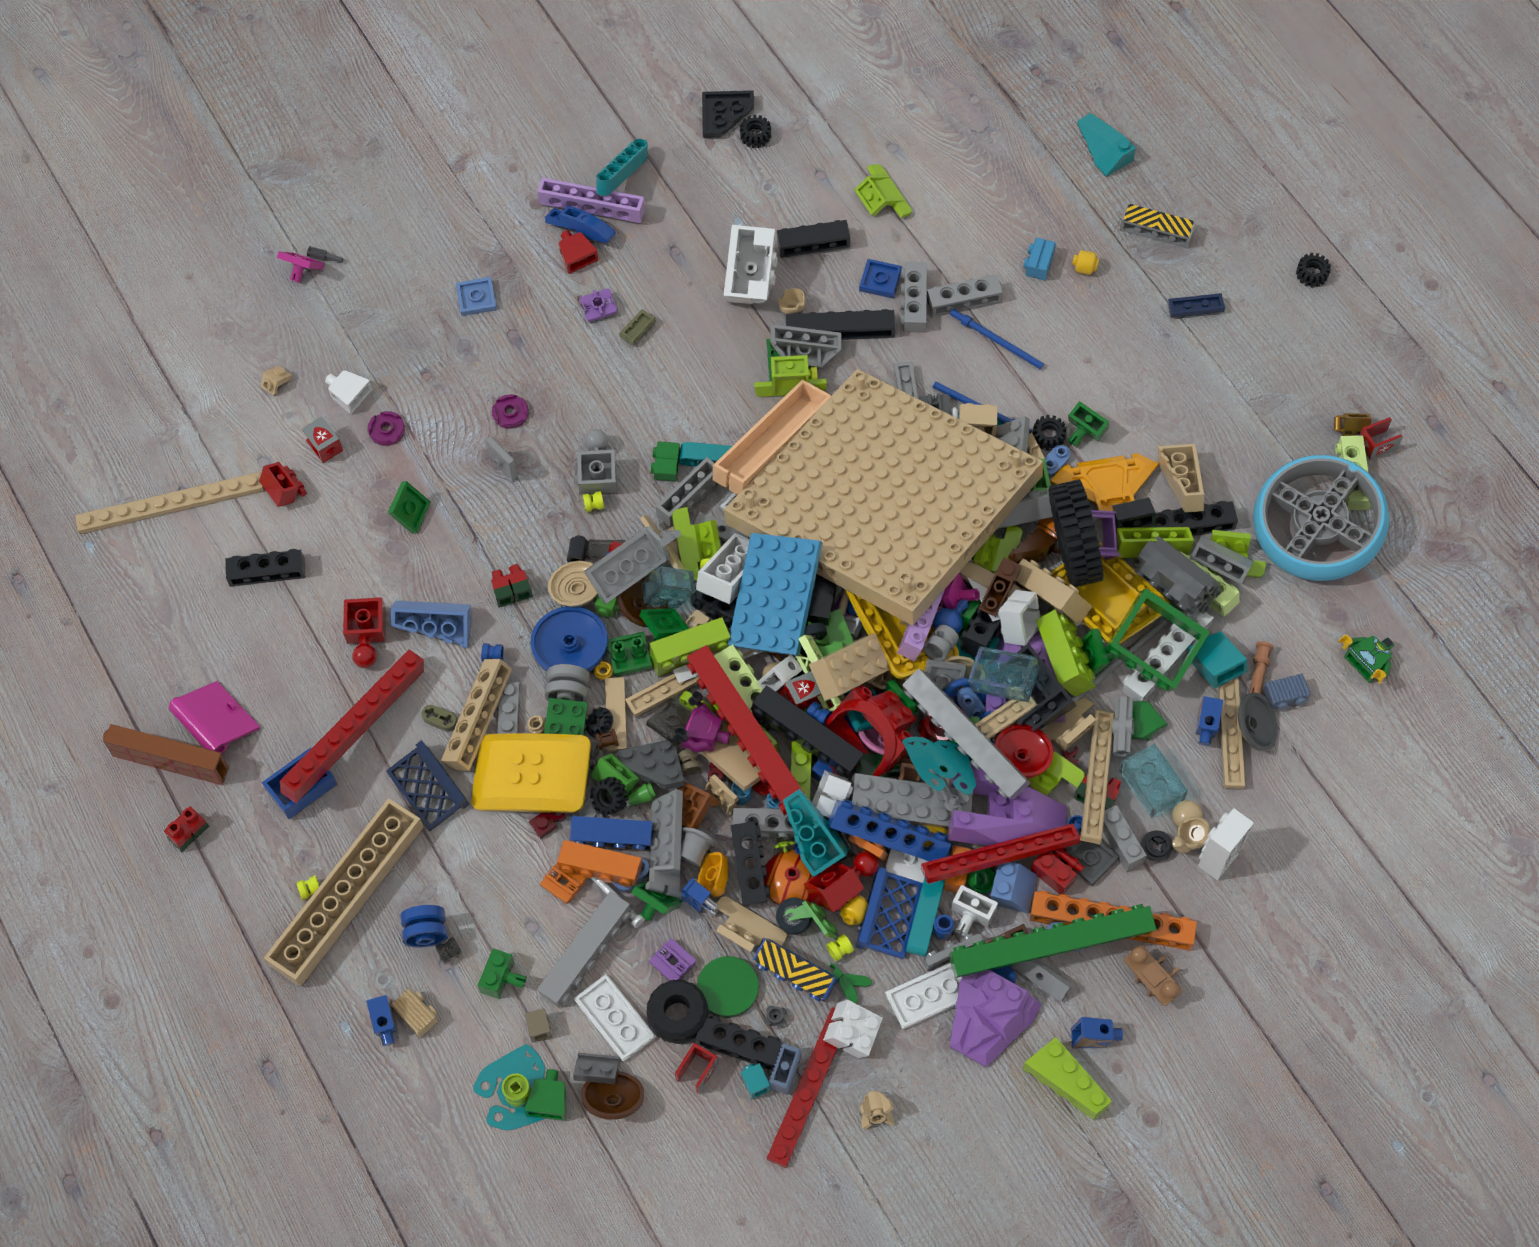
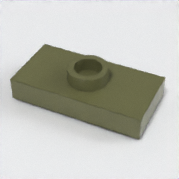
M641 309L619 333V336L634 346L655 324L656 318Z

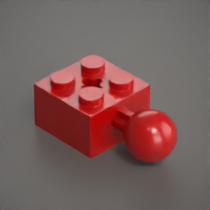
M382 597L344 600L343 635L347 644L359 643L353 650L352 659L355 665L360 668H369L377 660V652L370 643L386 642V606Z
M862 851L855 856L853 867L850 868L837 861L812 877L804 885L816 904L831 912L838 911L847 901L857 897L859 892L864 889L858 877H869L875 874L879 867L878 858L869 851Z

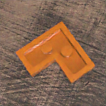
M853 835L848 839L861 849L876 855L883 862L889 856L885 852L886 848L880 844L870 843L868 840Z

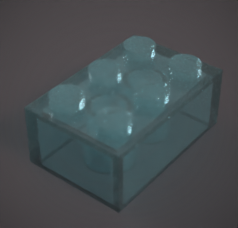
M980 646L968 682L973 692L1029 702L1040 666L1034 656Z
M1155 743L1121 761L1119 772L1151 818L1185 800L1188 790Z

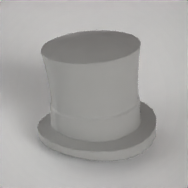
M687 827L682 828V832L685 834L681 841V860L689 865L700 868L706 852L710 847L715 848L716 843L709 835L700 830Z

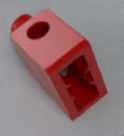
M566 230L561 234L562 240L558 243L559 250L568 274L599 261L597 249L582 233L578 232L572 235L569 230Z

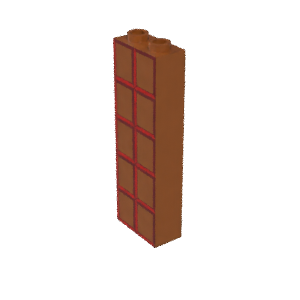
M110 724L108 730L103 735V742L112 756L218 785H223L229 770V766L222 754L216 751Z

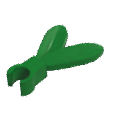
M830 963V967L835 969L831 974L839 978L838 981L846 998L857 1004L858 996L853 986L868 987L872 984V981L862 975L843 974L834 963Z

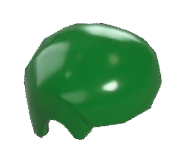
M990 867L967 874L966 880L971 890L979 894H986L993 888L995 872Z

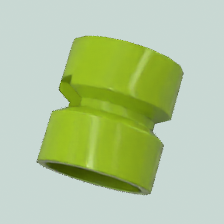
M515 1073L507 1076L502 1083V1092L509 1105L516 1108L526 1105L531 1092L526 1077Z

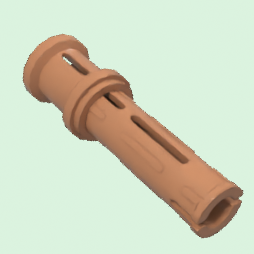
M1265 641L1256 643L1257 652L1253 658L1255 666L1249 693H1262L1266 668L1271 662L1269 659L1270 651L1273 650V645Z

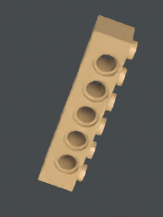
M484 659L443 754L441 762L454 771H470L509 679L512 668L501 659Z

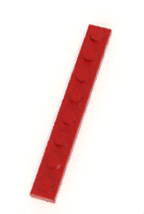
M1069 824L921 863V870L929 884L1076 845L1081 840L1074 824Z
M834 1007L830 1010L767 1156L768 1161L784 1168L789 1163L837 1051V1047L823 1040L829 1024L836 1022L831 1020L835 1011Z

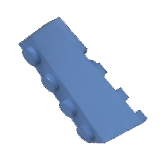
M395 601L391 607V626L413 633L419 632L427 637H436L443 639L444 642L451 644L453 642L468 648L471 629V605Z

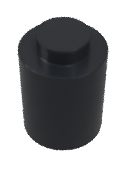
M577 535L570 539L567 554L568 563L586 561L589 542L584 536Z

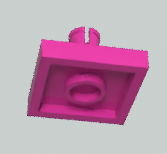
M278 251L277 254L278 259L294 264L290 280L301 283L304 268L323 269L325 264L324 262L294 252Z
M960 572L945 588L942 595L946 608L954 609L960 600L966 599L969 602L978 601L980 598L977 588H967Z

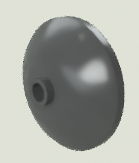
M1255 692L1245 695L1238 708V723L1241 733L1246 742L1258 751L1269 750L1274 746L1278 732L1274 710L1263 695Z

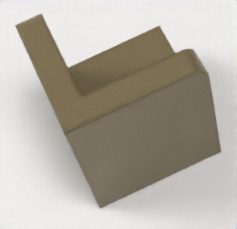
M545 1008L525 1014L532 1043L552 1038Z

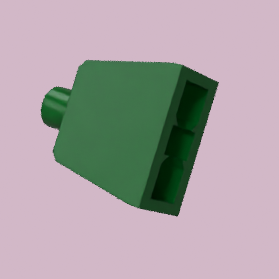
M548 1069L545 1079H535L525 1106L527 1117L566 1121L565 1082L558 1081L559 1071Z

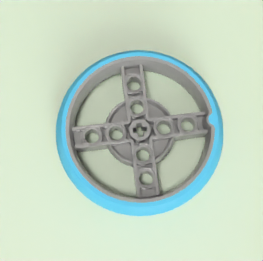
M1313 455L1285 464L1267 479L1254 505L1253 523L1261 548L1278 567L1302 579L1330 581L1349 576L1361 570L1373 560L1387 536L1389 511L1381 487L1363 468L1340 457ZM1312 475L1337 477L1328 491L1317 490L1305 495L1287 485L1296 479ZM1344 487L1346 490L1341 491L1338 488ZM1356 487L1366 496L1372 506L1374 513L1372 534L1350 522V514L1345 501ZM1291 497L1292 500L1287 501L1284 498ZM1332 501V502H1335L1336 504H1335V505H1329L1327 502ZM1271 502L1292 514V523L1297 533L1286 549L1276 541L1269 528L1268 510ZM1306 506V507H1308L1309 509H1308V510H1302L1300 507ZM1338 525L1342 528L1334 529L1333 526ZM1312 530V531H1314L1315 533H1314V534H1307L1306 531ZM1356 535L1358 538L1352 539L1349 536ZM1335 541L1355 551L1354 554L1335 561L1318 562L1304 559L1313 545H1328ZM1296 545H1303L1304 548L1298 549V548H1296L1295 546H1296Z

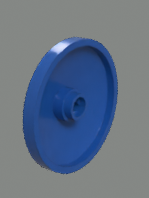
M567 606L550 611L537 622L531 634L533 657L537 664L546 672L549 667L559 664L579 666L590 672L600 664L608 648V636L604 623L596 614L581 607Z

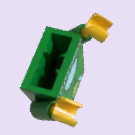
M1344 634L1338 640V643L1341 642L1344 645L1342 649H1347L1344 658L1369 683L1376 678L1379 681L1378 684H1381L1389 676L1392 665L1390 661L1392 653L1389 650L1394 647L1393 642L1389 638H1385L1380 642L1375 636L1351 638Z

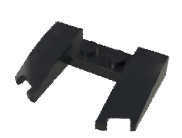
M1029 643L990 673L991 677H996L997 686L992 687V691L995 694L1028 674L1046 697L1045 700L1016 721L1020 726L1027 724L1033 727V732L1051 724L1077 706Z

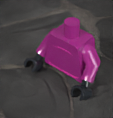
M695 691L688 700L690 705H697V708L693 709L686 727H678L675 730L674 740L676 742L682 741V748L690 749L694 753L712 752L717 742L728 744L731 734L722 731V720L704 702H701L703 696L699 691Z

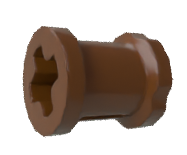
M615 729L603 734L595 733L599 750H603V747L611 745L619 746Z

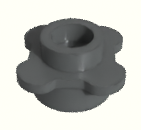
M772 1005L768 1006L766 1009L767 1017L764 1019L765 1024L768 1026L771 1024L776 1025L778 1028L783 1027V1019L787 1014L786 1009Z

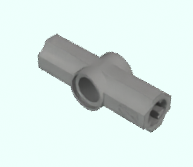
M1120 696V698L1116 699L1115 718H1113L1112 722L1114 735L1113 753L1119 757L1131 755V742L1134 735L1133 698L1127 696Z

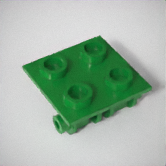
M549 698L544 734L585 736L584 726L588 702Z

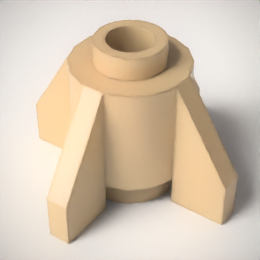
M875 1090L868 1092L860 1106L861 1114H863L861 1119L862 1129H868L872 1126V1123L879 1124L884 1122L891 1126L894 1125V1118L890 1112L894 1109L893 1102L881 1092Z

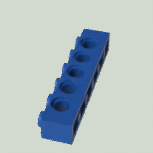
M843 799V801L836 800L828 820L830 828L926 861L947 857L952 845L945 833L939 831L936 833L931 832L922 825H918V827L913 826L905 819H893L887 813L881 812L879 814L873 812L867 806H855L853 802ZM851 815L858 816L855 821L848 820ZM871 821L877 823L874 827H867V824ZM895 828L893 833H885L887 829ZM908 834L914 835L911 840L904 839ZM926 841H932L930 846H923Z

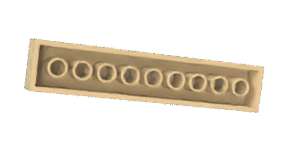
M388 798L265 955L264 960L268 966L301 987L423 829L421 819Z

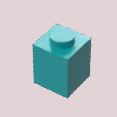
M760 1063L757 1065L750 1064L743 1068L744 1071L741 1072V1078L751 1100L771 1091L770 1084Z

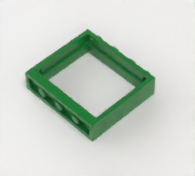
M1145 588L1136 597L1105 649L1112 654L1113 658L1124 661L1125 666L1140 672L1144 679L1152 680L1159 689L1171 692L1176 689L1210 631ZM1143 603L1197 639L1172 680L1118 644Z

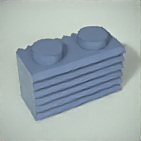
M1302 673L1266 682L1263 689L1266 699L1272 708L1278 711L1284 710L1293 704H1296V706L1304 705L1311 695Z
M786 1044L781 1045L769 1080L771 1090L786 1095L789 1094L801 1059V1049Z

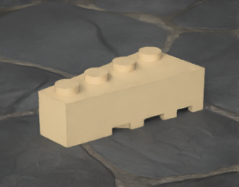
M1196 444L1158 446L1159 467L1184 512L1204 511V490Z

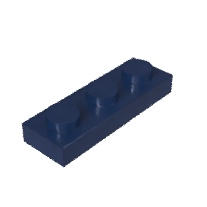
M1222 293L1168 299L1167 302L1171 318L1225 311Z

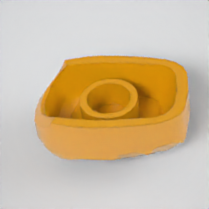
M720 852L709 853L703 860L697 882L711 892L710 897H719L725 892L729 874L728 858Z

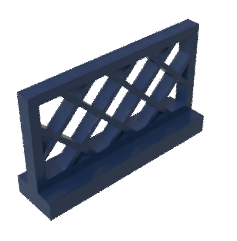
M421 740L416 744L417 747L386 770V772L428 830L431 831L461 807L466 808L470 803L429 747ZM418 754L421 758L420 765L411 766V759ZM399 768H405L404 778H396L393 773ZM409 769L418 770L417 780L408 779ZM423 770L431 771L430 781L421 780ZM407 782L416 783L414 793L406 792ZM420 783L429 784L428 794L418 793ZM433 785L442 786L441 796L431 795ZM417 797L427 798L425 808L416 806ZM431 798L440 799L438 809L429 808ZM444 799L452 800L455 804L449 810L442 809ZM428 812H438L437 819L430 824L427 821Z

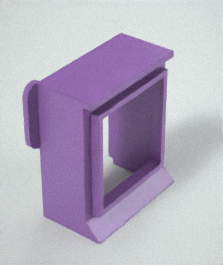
M1091 510L1092 518H1102L1103 547H1099L1101 557L1109 560L1121 556L1117 551L1116 511Z

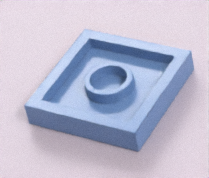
M491 277L456 283L461 316L497 310Z

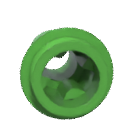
M644 783L627 795L631 807L653 801L657 797L651 783Z

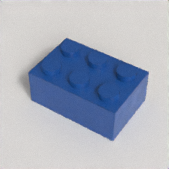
M311 747L261 782L266 792L288 820L337 785L334 776L328 770L297 803L281 793L280 780L311 750Z

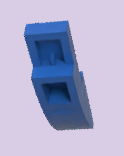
M567 206L564 210L553 208L545 216V223L576 230V233H582L587 239L601 243H608L616 235V231L594 215L575 207Z

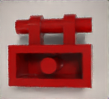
M280 462L263 466L259 482L277 507L294 503L297 493L301 497L307 494L303 483L298 481L295 472L292 469L290 470L288 466L283 467Z
M1065 848L1053 850V854L1050 852L1040 854L1032 863L1031 871L1059 894H1065L1075 882L1077 873L1073 869L1081 873L1085 868L1079 863L1080 860L1078 858L1072 857L1065 852ZM1059 858L1063 859L1068 865H1065Z

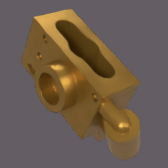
M1344 413L1334 417V430L1342 432V436H1354L1356 432H1361L1362 428L1371 425L1370 414Z

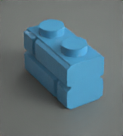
M1035 238L1034 244L1030 243L1028 249L1030 257L1025 258L1023 266L1026 269V276L1036 277L1044 281L1047 279L1056 247L1054 241Z

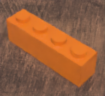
M567 840L563 841L557 860L559 869L564 873L572 874L575 872L585 878L596 877L607 883H611V881L619 882L624 887L637 885L643 866L641 857Z

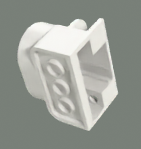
M732 225L724 287L726 302L753 304L767 301L772 285H775V268H777L778 262L777 253L775 252V229Z

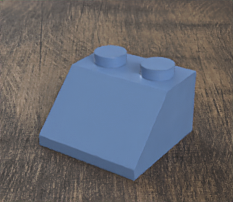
M1016 862L998 865L990 899L998 902L1000 907L1029 914L1037 875Z

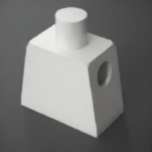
M346 370L342 371L338 377L329 374L325 380V383L330 385L328 390L331 398L349 414H352L372 391L368 379Z
M789 655L766 673L757 683L762 689L767 685L777 692L784 686L785 682L792 680L798 675L802 668L796 656Z

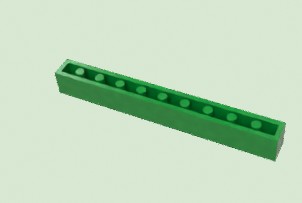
M1143 904L1132 906V910L1124 912L1123 908L1111 911L1112 915L1108 916L1100 913L1093 915L1090 920L1085 921L1084 918L1072 920L1073 924L1069 925L1061 922L1053 924V928L1045 930V927L1035 928L1033 933L1025 934V931L1014 933L1013 937L1005 939V936L993 938L991 943H985V940L973 943V947L966 948L965 945L954 947V951L949 953L954 977L959 978L981 973L985 970H994L1156 931V926L1150 906L1144 907Z

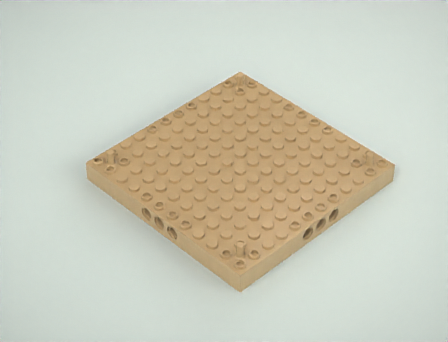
M857 369L724 509L725 523L748 537L751 536V533L823 542L816 574L913 626L1043 476V461Z

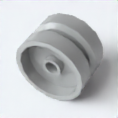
M559 664L549 667L546 676L548 684L545 686V699L549 701V698L586 702L589 672L582 667L571 664Z

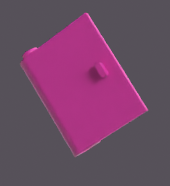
M218 681L183 696L175 697L169 703V711L204 749L221 754L226 751L230 742L260 729L256 721Z

